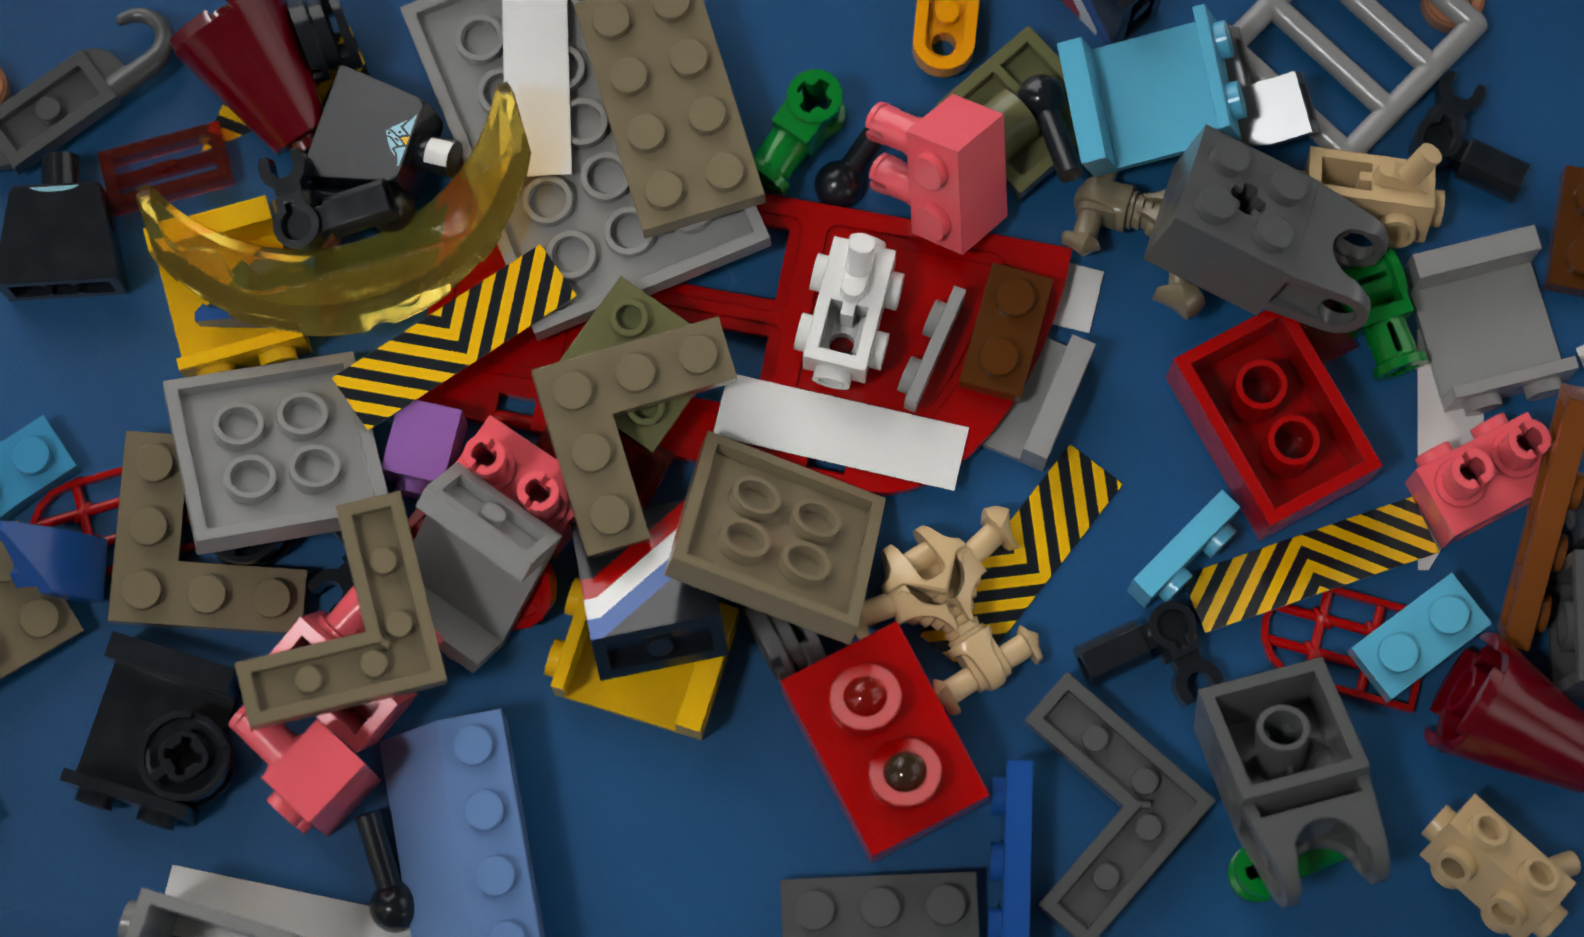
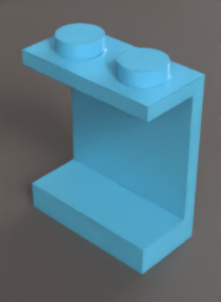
M1205 4L1192 7L1195 22L1092 49L1082 37L1057 43L1081 164L1093 176L1097 177L1183 155L1206 124L1237 140H1241L1238 120L1247 118V109L1239 81L1229 82L1225 59L1234 57L1230 31L1226 21L1217 22Z

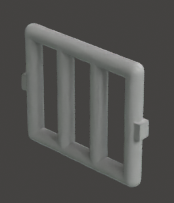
M1258 0L1233 25L1240 29L1255 83L1279 76L1247 47L1272 21L1365 105L1371 113L1348 137L1314 108L1321 133L1308 137L1322 148L1366 154L1482 36L1487 29V20L1467 0H1429L1457 25L1431 50L1376 0H1339L1414 68L1390 94L1289 4L1292 0Z

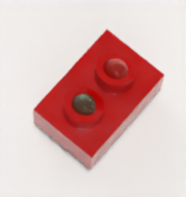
M897 621L780 680L781 694L870 864L986 804L990 795Z

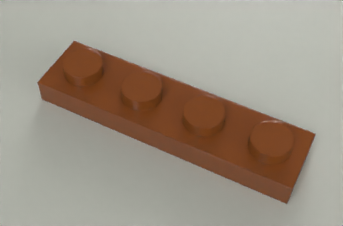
M1561 383L1549 428L1551 446L1541 458L1497 623L1500 636L1507 639L1515 648L1526 651L1530 650L1534 631L1543 633L1547 627L1551 612L1552 596L1545 594L1550 572L1561 571L1568 548V535L1561 533L1567 509L1572 511L1578 509L1584 490V473L1578 472L1584 450V388Z

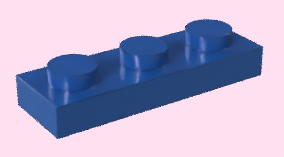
M1007 760L1003 767V777H991L990 816H1002L1001 842H990L988 878L989 881H1000V908L988 907L987 937H1029L1033 761Z

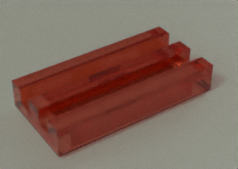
M219 121L97 152L110 207L114 215L118 216L236 185L234 173L230 165L229 153L224 142L223 129ZM211 142L212 150L116 174L115 167ZM217 166V169L121 194V190Z

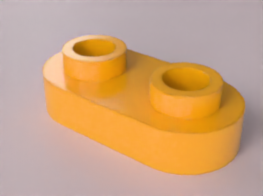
M917 0L912 53L917 65L924 72L935 77L945 78L955 76L966 69L974 53L979 0ZM938 41H947L954 47V51L949 55L941 56L933 51L932 46Z

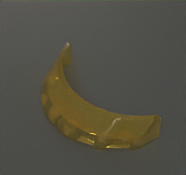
M508 82L495 85L496 89L487 121L470 156L450 183L433 200L416 212L411 223L400 231L392 233L381 232L356 242L321 248L311 253H303L294 249L265 247L228 237L202 225L177 209L158 193L151 184L138 187L137 202L156 261L177 282L179 280L202 299L228 312L229 316L257 327L262 325L278 330L303 333L304 336H338L366 332L380 322L397 323L420 313L451 293V289L463 280L481 260L484 262L500 240L501 233L515 208L524 180L526 181L531 150L514 91Z

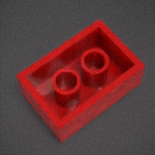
M1265 310L1173 359L1165 376L1259 541L1366 485L1383 466L1298 321Z

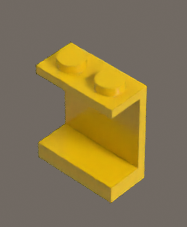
M266 195L143 228L148 251L159 266L181 357L176 358L178 369L184 378L299 360L298 356L312 352L306 327L300 324L292 327L226 328L205 327L195 322V311L203 303L208 306L233 279L229 274L240 262L249 269L253 263L288 260L284 245L277 240L273 232L275 211Z
M575 577L564 610V614L573 616L566 639L555 638L544 670V675L553 677L550 686L554 695L702 741L729 655L600 681L590 639L580 578ZM719 602L728 652L730 654L740 622L739 608Z

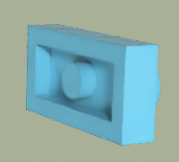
M1221 490L1132 580L1127 592L1144 608L1157 596L1164 602H1169L1193 577L1186 567L1198 554L1203 551L1211 559L1236 534L1237 530L1230 522L1239 511L1240 506Z
M1451 572L1350 648L1347 653L1386 703H1388L1489 627L1492 622Z

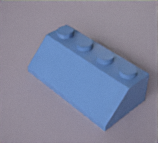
M496 709L437 720L380 741L402 882L410 889L414 900V916L409 926L411 937H545L508 719L503 711Z

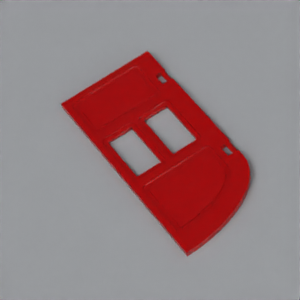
M463 160L457 177L427 316L506 266ZM765 193L766 203L756 206L765 227L789 232L775 300L682 283L650 295L690 324L719 316L724 331L768 338L759 380L969 427L961 460L962 464L992 435L1015 403L958 387L992 263L1054 279L1025 382L1026 385L1053 325L1065 286L1073 248L988 233L961 255L912 234L911 219ZM865 233L881 239L886 243L887 249L896 251L894 271L904 273L905 278L897 310L884 308L879 331L890 333L881 371L869 368L865 384L851 380L848 390H838L822 386L812 380L814 371L803 369V352L794 350V343L802 313L813 315L819 292L809 290L818 253L829 255L834 236L849 239L851 234ZM955 285L966 290L965 300L916 413L904 409L906 394L897 391V388L910 357L914 356L922 360L931 338L923 335L922 331L935 300L947 303ZM588 321L540 341H537L534 331L530 326L416 400L460 409L463 411L468 422L484 424L489 415H491L509 428L531 431L533 434L550 437L531 370L559 362ZM844 337L836 338L830 344L831 350L849 354L854 347L853 343ZM501 396L535 402L533 416L498 410ZM693 397L653 453V456L696 463L699 449L707 431L714 432L721 402ZM619 434L624 450L648 454ZM740 442L879 496L909 493L928 486L845 466L844 473L808 467V457Z

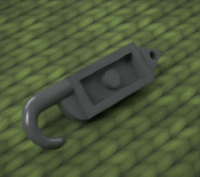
M145 7L131 8L118 14L115 21L119 26L140 22L148 25L153 30L155 36L154 43L149 50L125 66L115 55L104 49L90 48L84 51L80 49L0 105V171L15 169L19 175L41 161L43 154L53 152L120 106V100L159 74L171 61L174 49L169 43L174 35V30L168 19L159 12Z

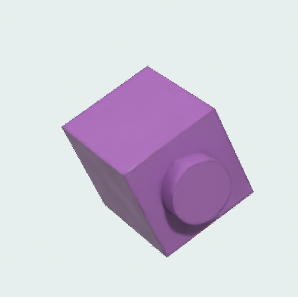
M415 400L395 413L381 466L388 483L395 484L394 492L401 491L402 496L419 500L424 488L456 463L461 455L468 428V423L462 410Z

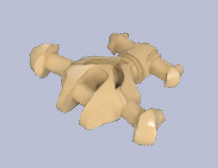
M996 505L983 508L980 521L982 528L966 543L960 538L946 537L932 528L921 525L913 530V535L918 545L904 554L894 545H888L881 550L885 575L881 586L883 594L864 600L859 628L855 633L859 640L869 635V626L895 617L899 625L908 623L914 626L919 623L925 628L931 625L936 631L942 629L946 633L944 637L950 642L948 646L951 648L946 652L951 658L957 660L962 670L944 681L932 679V683L941 705L950 715L960 714L961 709L958 702L974 692L994 691L1002 687L1006 682V678L1011 675V669L1028 658H1031L1037 665L1044 658L1037 632L1030 631L1019 625L1017 635L998 647L992 637L993 631L990 625L984 628L983 623L979 624L977 616L973 617L972 610L975 609L973 599L977 596L976 587L981 585V575L987 571L981 563L1000 545L1008 551L1020 548L1010 528L1009 508Z

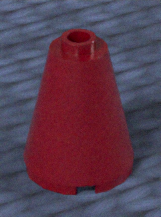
M226 0L228 4L217 9L212 14H209L207 9L173 35L169 43L175 51V56L277 156L288 151L290 152V149L295 147L304 150L306 154L309 152L325 107L294 27L286 0Z
M1484 633L1479 638L1488 644L1478 653L1466 648L1454 662L1435 694L1429 710L1440 717L1436 732L1425 726L1424 737L1427 745L1451 756L1576 793L1584 792V712L1507 639L1497 633Z

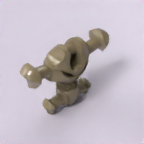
M1120 171L1097 177L1091 174V177L1085 180V183L1079 186L1076 191L1074 206L1076 208L1077 220L1073 231L1066 230L1061 234L1062 243L1073 248L1082 257H1085L1092 252L1101 250L1097 241L1100 227L1113 229L1121 233H1125L1126 229L1131 230V228L1137 231L1143 229L1145 230V235L1150 237L1166 189L1154 193L1140 194V191H1136V185L1115 182ZM1170 272L1168 285L1159 286L1152 300L1174 310L1185 321L1197 316L1206 304L1204 295L1198 286Z

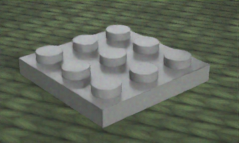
M353 351L163 381L164 399L197 555L341 531L336 514V505L388 493L372 428L370 430L365 428L332 379L333 376L356 362Z

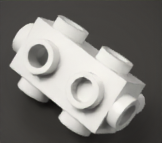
M865 233L851 234L849 239L834 236L829 255L821 253L817 255L809 290L819 292L814 314L803 312L801 315L794 350L803 352V369L814 371L812 380L822 386L838 390H848L851 380L865 384L869 368L881 371L890 333L879 331L884 308L897 310L905 274L894 271L896 251L887 249L886 243L879 238ZM844 337L849 339L854 347L849 354L831 350V342L836 338Z

